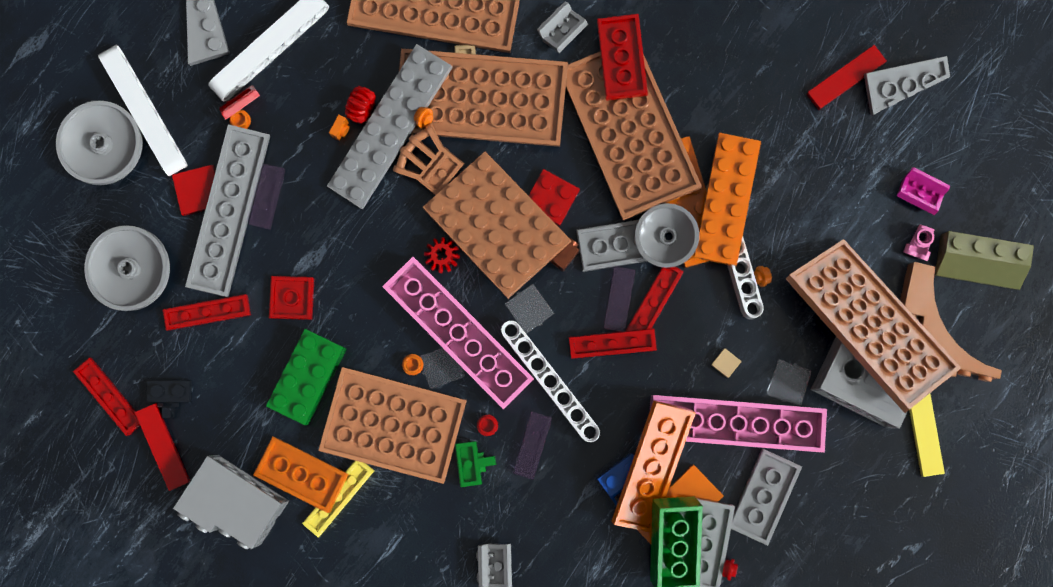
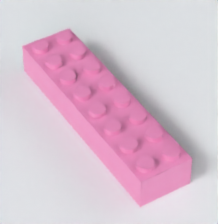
M414 257L382 286L502 409H505L534 380Z
M651 395L650 409L653 401H659L696 412L686 442L825 453L827 409Z

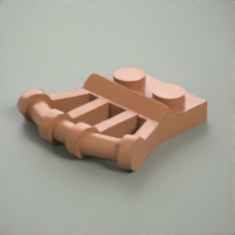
M430 123L424 130L411 135L408 138L410 141L406 146L400 148L397 165H394L393 171L417 179L427 189L437 195L448 185L465 163L443 146L434 127ZM431 136L438 149V153L435 154L421 140ZM416 146L432 159L428 165L412 153ZM407 158L423 170L421 174L404 168Z

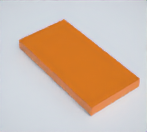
M272 436L253 476L326 513H330L349 475Z
M692 465L669 487L666 498L695 496L699 499L718 502L723 497V494L695 465ZM638 530L651 544V532Z

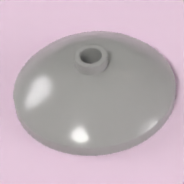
M670 203L659 204L647 210L639 219L635 231V241L640 254L651 264L665 268L676 267L689 260L697 249L700 236L699 227L693 215L685 208ZM669 232L673 235L671 240H667L665 237Z

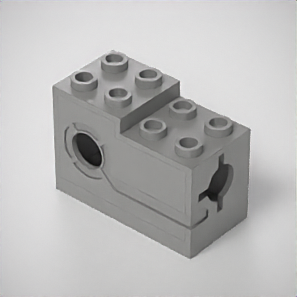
M836 337L810 390L886 428L900 429L907 412L904 413Z
M211 455L206 457L173 509L178 512L177 515L183 520L189 521L190 519L196 523L195 527L204 533L218 530L226 537L232 536L237 539V544L242 548L253 549L263 543L275 524V520L281 515L289 500L220 455Z

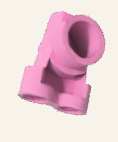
M920 224L910 244L906 243L903 253L928 261L931 254L929 247L934 241L935 230ZM920 233L926 235L925 240H919Z

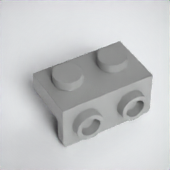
M565 1L540 25L537 31L544 43L560 53L588 23L586 19L574 12L569 3Z
M488 543L478 545L476 558L478 561L477 582L479 587H512L511 544Z

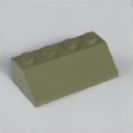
M948 231L940 236L935 276L1020 290L1031 268L1034 245Z

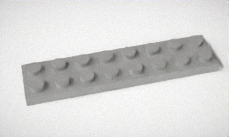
M416 44L327 187L363 209L398 155L400 148L405 144L417 125L416 121H414L415 112L420 107L426 108L429 106L453 67Z
M228 124L185 287L229 297L270 139L269 134Z

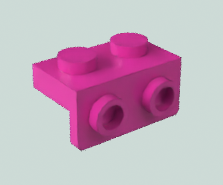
M912 167L903 178L897 197L935 215L939 211L942 199L949 191L950 185Z

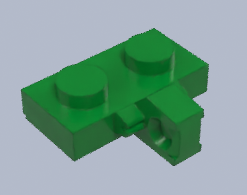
M477 441L455 444L460 487L481 485V472H486L485 466L496 465L495 456L484 457L483 452L478 453Z

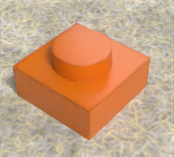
M341 115L337 116L329 131L332 138L340 141L341 137L346 136L349 130L348 120Z

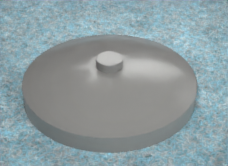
M91 101L73 109L62 121L56 137V151L62 166L76 179L92 185L111 184L127 176L138 163L143 146L142 133L133 116L121 106L108 101Z
M135 226L114 227L103 232L90 246L84 264L85 279L91 293L105 306L121 311L142 309L153 303L164 291L170 274L169 257L162 242L151 232Z

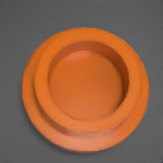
M420 107L414 114V121H416L417 126L420 128L426 127L433 120V111L428 107Z
M239 110L229 120L230 125L245 129L251 124L250 115L244 110Z
M763 266L756 267L754 271L756 283L760 287L770 284L772 281L770 269Z
M410 354L404 358L402 367L407 374L417 375L423 370L424 363L420 356Z

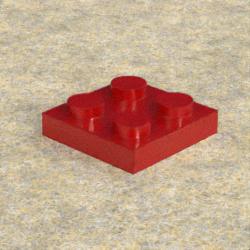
M543 169L529 197L556 225L560 226L577 197L580 188Z

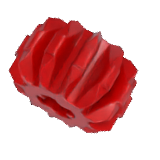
M355 87L345 105V115L347 118L354 122H366L368 117L371 116L375 105L376 95L374 92L366 87Z
M445 237L441 238V244L438 243L437 239H433L434 247L427 244V248L431 252H424V256L431 257L425 263L427 265L432 264V271L436 270L439 266V273H443V267H446V270L451 272L449 265L452 264L455 267L458 265L453 259H460L459 254H453L459 250L458 246L452 247L453 240H449L445 244ZM441 251L443 253V251H446L447 258L438 260V252Z

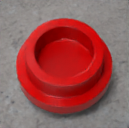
M483 415L477 422V429L480 434L491 436L497 431L498 422L492 415Z
M732 558L731 560H725L722 577H726L729 581H731L732 577H736L738 564H734L735 559Z

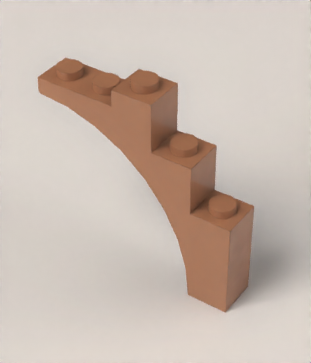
M918 262L908 264L900 301L916 319L918 318V321L961 367L951 377H956V374L970 377L972 374L979 376L978 380L992 382V379H1000L1002 370L985 365L970 356L947 332L935 302L933 284L935 267Z

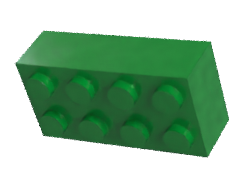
M305 329L266 407L303 425H309L347 349Z
M695 496L652 499L650 581L654 587H700L703 506Z

